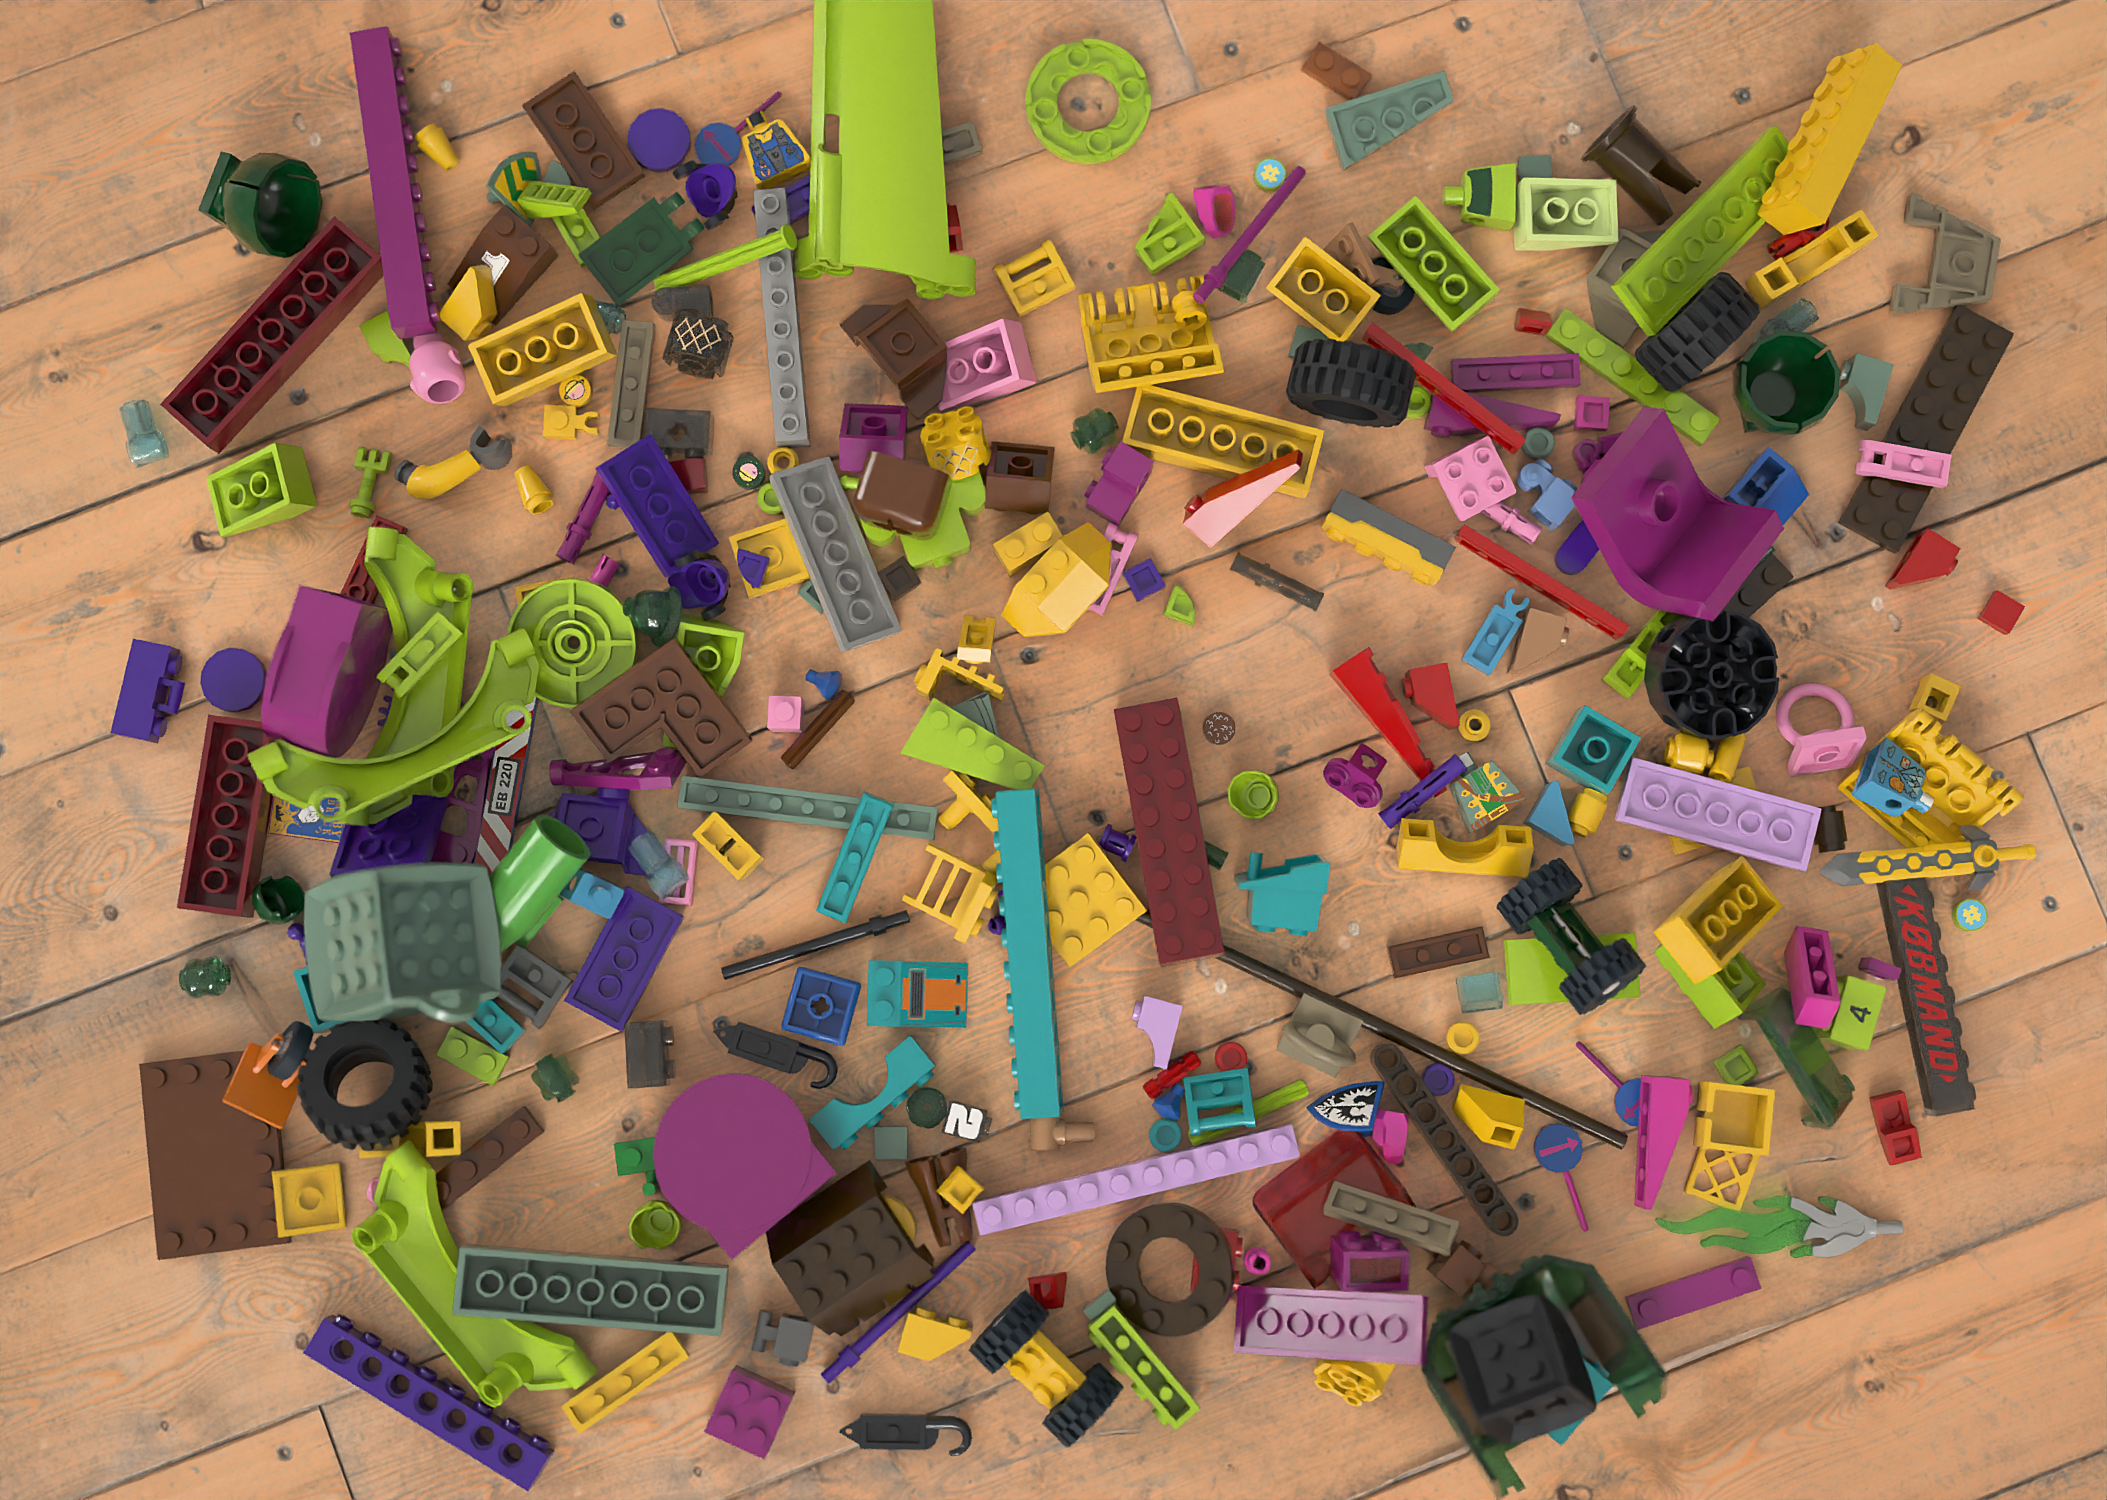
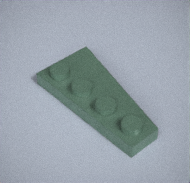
M1445 71L1325 108L1324 114L1342 170L1344 171L1452 104L1454 99Z

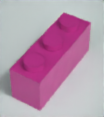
M1796 926L1784 951L1795 1024L1828 1029L1841 1003L1829 933L1827 930Z

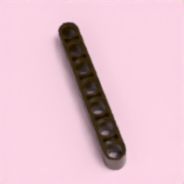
M1379 1044L1375 1046L1370 1054V1062L1373 1068L1385 1082V1085L1405 1113L1409 1114V1118L1485 1226L1500 1236L1513 1234L1519 1225V1218L1515 1210L1397 1046L1392 1044ZM1385 1049L1391 1050L1394 1054V1062L1387 1068L1382 1067L1379 1063V1054ZM1404 1076H1409L1413 1081V1089L1408 1094H1402L1398 1089V1081ZM1423 1103H1428L1432 1108V1115L1426 1121H1421L1417 1116V1109ZM1442 1130H1447L1451 1135V1142L1445 1148H1440L1436 1143V1136ZM1467 1157L1470 1161V1169L1466 1174L1459 1175L1455 1169V1164L1459 1158ZM1481 1184H1486L1490 1194L1485 1201L1478 1202L1475 1198V1189ZM1505 1211L1509 1217L1508 1224L1504 1228L1497 1229L1494 1224V1217L1497 1213Z

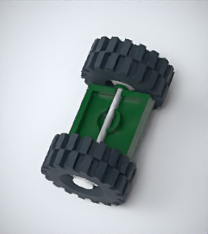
M1558 858L1557 860H1551L1548 864H1543L1538 870L1529 873L1528 877L1521 879L1515 887L1508 891V894L1501 898V901L1497 904V909L1516 934H1524L1527 930L1534 931L1535 937L1546 946L1553 955L1556 964L1568 975L1560 983L1559 989L1578 1014L1584 1015L1589 1011H1593L1599 1005L1606 1003L1608 999L1616 996L1620 990L1625 989L1630 982L1637 978V975L1644 971L1643 969L1646 968V964L1624 938L1614 941L1611 945L1604 946L1570 903L1575 898L1574 896L1581 891L1582 883L1564 860Z

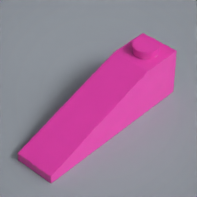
M1641 1075L1635 1206L1648 1210L1653 1208L1687 1118L1689 1105L1693 1101V1088L1690 1085V1079Z

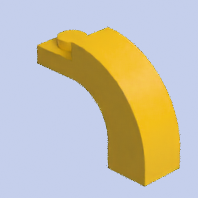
M420 1121L417 1126L411 1124L407 1128L409 1133L402 1139L399 1135L392 1138L391 1145L382 1147L378 1143L374 1144L373 1150L365 1151L359 1146V1158L388 1157L408 1140L412 1142L421 1155H426L427 1157L461 1155L460 1121Z

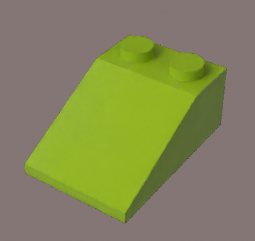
M273 443L206 477L220 537H228L288 520L317 507L303 448L300 446Z

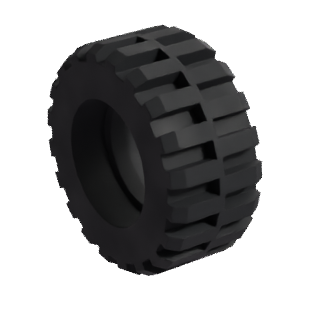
M1719 272L1716 276L1709 279L1656 335L1647 337L1635 352L1636 360L1664 390L1675 392L1712 364L1749 328L1760 314L1759 304L1729 273Z
M1314 339L1313 341H1305L1295 350L1286 393L1293 405L1313 415H1319L1325 419L1336 420L1345 424L1350 423L1357 426H1371L1375 428L1384 426L1387 428L1399 425L1406 418L1416 375L1413 367L1407 360H1402L1400 356L1390 354L1388 351L1372 348L1365 344H1355L1350 341Z
M379 1020L362 1023L360 1021H347L348 1025L340 1027L337 1024L329 1028L331 1033L326 1037L320 1035L314 1041L316 1044L314 1050L308 1049L304 1056L306 1066L301 1065L297 1074L298 1079L301 1081L297 1084V1094L302 1100L300 1104L317 1130L334 1144L340 1142L344 1148L351 1150L356 1149V1146L359 1145L363 1151L373 1150L374 1144L378 1143L382 1147L391 1145L392 1138L399 1135L402 1139L409 1133L407 1128L411 1124L417 1126L423 1118L420 1114L421 1109H428L430 1098L427 1093L432 1092L433 1081L429 1076L431 1074L429 1064L411 1035L403 1028L398 1029L396 1024L391 1021L384 1020L382 1025ZM368 1062H384L393 1066L394 1074L391 1084L377 1100L362 1106H346L337 1101L340 1083L355 1067Z

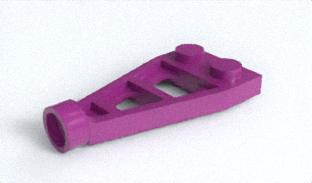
M495 747L477 754L483 757L482 761L478 762L472 756L460 762L455 768L453 774L454 784L451 792L447 795L449 801L446 810L454 805L464 808L468 814L467 830L464 835L455 836L440 829L431 862L474 864L489 783L491 759ZM466 775L474 777L478 782L475 798L470 803L454 796L461 778Z
M666 747L655 752L617 757L610 763L606 759L575 764L568 762L566 759L552 760L549 766V776L553 786L564 785L633 790L667 789L674 786L687 761L679 750ZM644 768L640 775L623 774L625 770Z

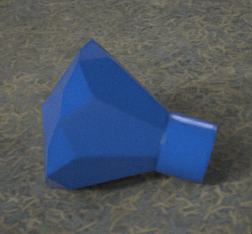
M810 669L806 674L805 680L814 684L822 697L830 700L839 690L842 674L839 671L819 673Z
M1174 1084L1169 1093L1154 1100L1152 1103L1153 1108L1162 1117L1178 1121L1181 1116V1097L1185 1089L1178 1084Z

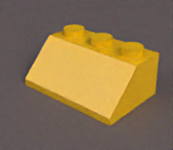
M1306 236L1266 287V289L1327 337L1343 342L1350 340L1381 297L1378 292Z

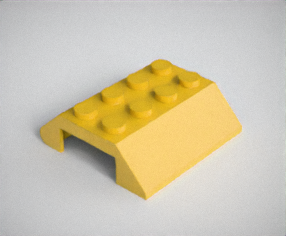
M1203 275L1189 277L1191 291H1197L1204 282ZM1185 278L1177 279L1178 294L1187 291ZM1165 281L1158 282L1160 306H1157L1154 283L1126 287L1129 311H1126L1123 289L1116 288L1114 299L1118 314L1106 315V299L1103 291L1095 292L1098 316H1094L1091 293L1077 295L1092 386L1096 393L1224 373L1219 345L1214 342L1207 310V299L1202 307L1207 314L1206 323L1198 329L1188 331L1182 330L1176 325L1175 316L1177 313L1174 312L1172 305H1169V292Z
M1923 708L1910 712L1869 748L1837 785V788L1906 848L1963 842L1965 838L1959 826L1975 825L1980 828L2000 810V814L2005 816L2024 797L2014 786L2008 787L2009 782L2006 779L1999 778L1994 780L1991 778L1990 775L1993 768L1988 764L1982 765L1984 761L1964 743H1957L1958 738L1953 734L1945 737L1942 736L1939 732L1943 725L1938 721L1931 722L1933 717ZM1886 737L1925 769L1926 776L1921 789L1934 797V801L1931 807L1923 814L1911 807L1900 816L1893 817L1852 796L1867 752Z

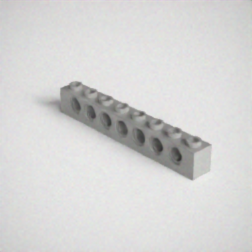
M785 188L753 190L757 238L780 230L784 224H788L791 227L789 199ZM786 248L759 258L775 442L778 448L811 446L794 253L793 250Z

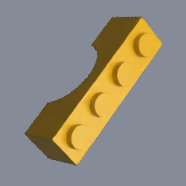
M1860 209L1834 225L1809 244L1786 257L1777 259L1754 273L1745 285L1762 310L1867 247L1879 235L1864 211Z
M1401 818L1396 847L1398 869L1528 877L1534 850L1531 827L1498 825L1491 834L1480 840L1458 842L1442 835L1438 831L1434 820Z

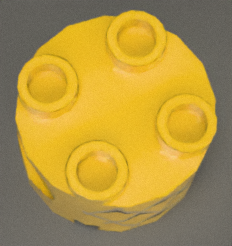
M961 407L957 411L945 414L934 413L925 418V427L921 431L920 439L931 468L949 474L951 480H957L979 472V465L983 461L985 466L989 463L992 454L984 433L980 416L975 414L972 407Z

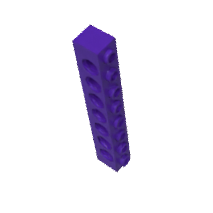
M337 1314L336 1316L331 1315L323 1319L303 1354L527 1492L536 1484L555 1452L549 1448L550 1443L546 1439L536 1434H533L531 1437L521 1430L522 1426L517 1421L509 1417L502 1419L492 1413L494 1408L487 1405L484 1401L477 1400L474 1402L466 1397V1391L454 1383H448L447 1385L438 1380V1374L434 1370L423 1365L419 1368L409 1362L410 1357L403 1351L393 1348L391 1351L381 1345V1338L371 1332L365 1331L362 1333L353 1327L354 1322L349 1318ZM343 1340H348L352 1343L354 1347L352 1356H347L342 1352L341 1343ZM371 1357H376L380 1360L382 1364L380 1373H374L370 1369L369 1360ZM399 1374L408 1377L410 1381L408 1390H402L398 1387L397 1376ZM426 1391L433 1392L437 1396V1407H430L426 1404L424 1400ZM454 1409H461L465 1413V1424L460 1425L453 1420L452 1412ZM482 1426H488L493 1430L494 1440L492 1442L485 1441L481 1437L480 1429ZM510 1443L518 1444L521 1447L522 1458L515 1459L510 1456L508 1452Z

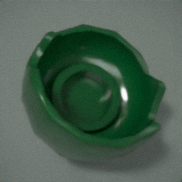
M269 876L254 887L252 891V905L261 919L272 924H285L293 920L305 908V893L302 887L289 876H283L278 879H272V876Z

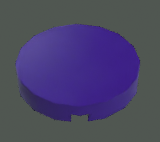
M663 108L649 109L638 115L631 124L627 135L628 148L637 163L653 172H667L680 166L691 148L690 131L684 120L674 111Z
M227 648L216 652L207 660L201 671L200 685L204 696L213 706L226 712L244 711L251 709L261 700L266 682V671L257 656L243 649Z

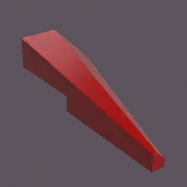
M1370 647L1334 669L1329 675L1421 781L1434 771L1433 768L1435 766L1430 758H1426L1418 745L1421 740L1399 700L1396 699L1386 683L1388 680L1385 674L1378 670L1371 659L1374 654ZM1446 786L1433 796L1437 797L1447 791Z

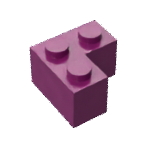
M1120 441L1116 449L1112 446L1109 448L1101 462L1103 464L1101 467L1103 471L1099 482L1093 480L1084 494L1088 498L1086 501L1087 509L1118 526L1149 479L1154 463L1153 460Z

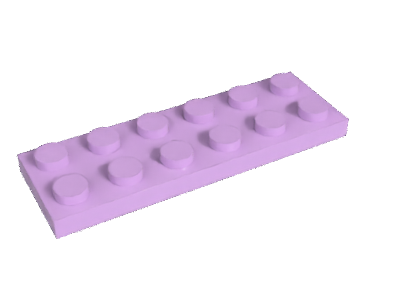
M1632 757L1629 760L1614 821L1805 872L1807 871L1822 808Z

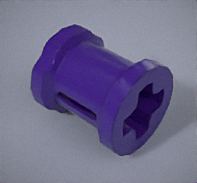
M1107 824L1099 844L1104 850L1120 856L1121 861L1126 863L1137 837L1136 835H1125L1112 829L1111 824Z

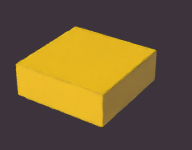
M957 1166L938 1188L937 1192L963 1214L984 1188L961 1167Z

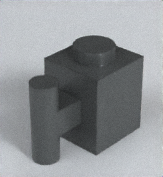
M760 1310L751 1350L764 1352L766 1341H775L772 1356L780 1358L779 1363L789 1366H798L799 1362L805 1363L808 1359L815 1325L809 1322L806 1317L783 1313L780 1317L779 1327L770 1325L773 1312Z

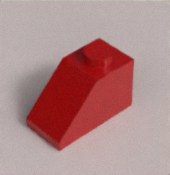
M1929 528L1921 531L1914 538L1885 587L1891 590L1933 581L1944 575L1949 576L1958 564L1959 560L1955 557L1961 548Z
M1448 663L1409 669L1405 673L1406 678L1402 679V688L1405 698L1410 697L1411 705L1448 730L1460 726Z

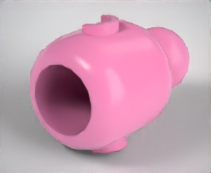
M438 331L433 334L415 336L413 339L415 350L411 354L409 361L413 378L410 381L411 388L418 396L432 404H444L457 399L464 392L466 386V376L459 351L452 345L445 343Z

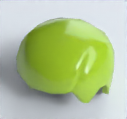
M1258 770L1242 771L1232 779L1227 789L1230 806L1248 819L1265 818L1275 810L1279 801L1276 782L1268 774Z
M650 1200L639 1206L629 1223L630 1238L640 1249L655 1248L662 1250L677 1240L682 1229L680 1213L669 1202L663 1200Z

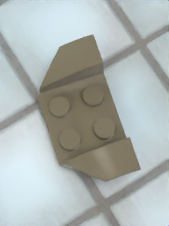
M1621 227L1618 232L1619 242L1608 246L1587 277L1588 295L1596 330L1622 348L1629 341L1639 324L1611 286L1667 230L1635 233Z

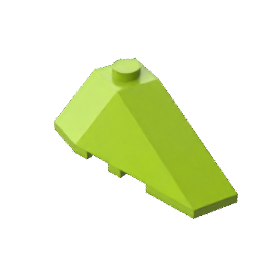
M684 614L679 624L678 641L719 695L723 697L740 664L745 631L716 619L704 621L702 617ZM664 732L662 746L676 748Z

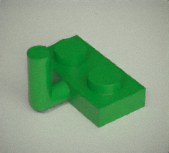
M655 1137L614 1143L618 1176L645 1172L646 1183L642 1187L643 1194L650 1196L660 1190V1185L656 1177L653 1158Z

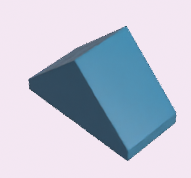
M1557 780L1545 785L1523 824L1563 847L1574 844L1575 841Z

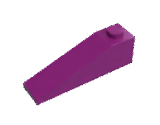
M1465 392L1515 431L1528 430L1534 427L1550 428L1560 421L1561 414ZM1431 394V403L1424 429L1430 430L1431 435L1439 438H1449L1450 435L1484 434L1442 400Z

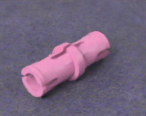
M1498 502L1481 511L1482 514L1500 524L1502 530L1505 532L1509 530L1530 545L1533 544L1543 529L1521 515L1519 509L1515 507L1512 509L1502 502Z

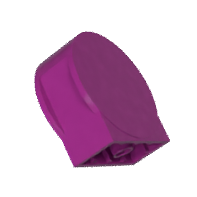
M299 585L289 620L275 648L263 692L262 726L265 735L269 739L275 741L281 739L297 748L332 758L342 757L351 748L368 719L381 684L376 676L385 667L388 645L393 632L387 608L340 593Z
M723 1074L704 1079L682 1092L669 1106L662 1117L655 1136L654 1167L664 1195L670 1204L685 1218L706 1228L731 1260L836 1174L835 1170L811 1142L805 1119L793 1100L772 1083L751 1075Z

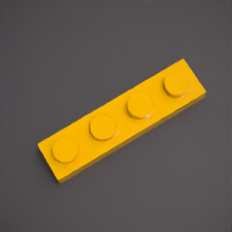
M666 1332L561 1407L580 1434L691 1355L675 1332Z

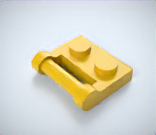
M1050 239L1040 243L1041 247L1006 265L1001 263L993 267L997 279L1003 286L1019 318L1075 290V285ZM1045 258L1050 261L1051 264L1015 282H1012L1010 276Z

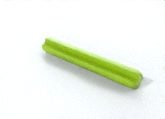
M1304 1080L1295 1081L1253 1100L1256 1119L1308 1096L1309 1090ZM1243 1105L1223 1115L1244 1112ZM1240 1126L1203 1131L1202 1135L1191 1136L1190 1130L1187 1133L1192 1145L1198 1146Z

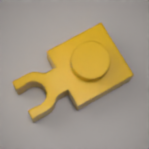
M544 405L543 437L545 439L577 440V430L584 431L589 435H599L598 428H588L587 422L590 419H600V414L598 412H586L583 415H578L577 406Z

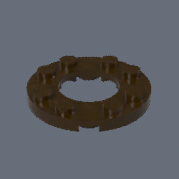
M1175 1202L1152 1204L1131 1214L1115 1231L1109 1243L1106 1256L1108 1286L1116 1297V1304L1119 1309L1138 1327L1161 1336L1175 1337L1188 1335L1214 1321L1228 1304L1235 1282V1272H1233L1231 1257L1232 1250L1219 1226L1200 1210ZM1162 1237L1175 1238L1185 1243L1195 1254L1199 1265V1281L1194 1292L1186 1299L1176 1302L1162 1301L1153 1296L1143 1285L1141 1279L1140 1257L1146 1246L1153 1240Z

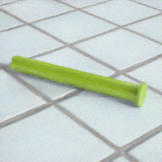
M784 224L778 231L656 277L654 279L655 290L657 293L664 295L783 249L793 250L797 247L796 235L788 224Z

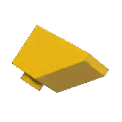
M486 264L470 266L440 311V319L464 341L482 339L492 329L493 325L491 322L497 315L491 268Z

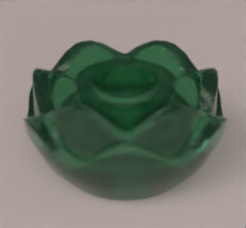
M922 1087L917 1089L908 1098L906 1109L909 1119L914 1125L933 1128L945 1118L947 1103L944 1095L937 1089ZM926 1104L930 1106V1110L928 1111L924 1109V1105Z

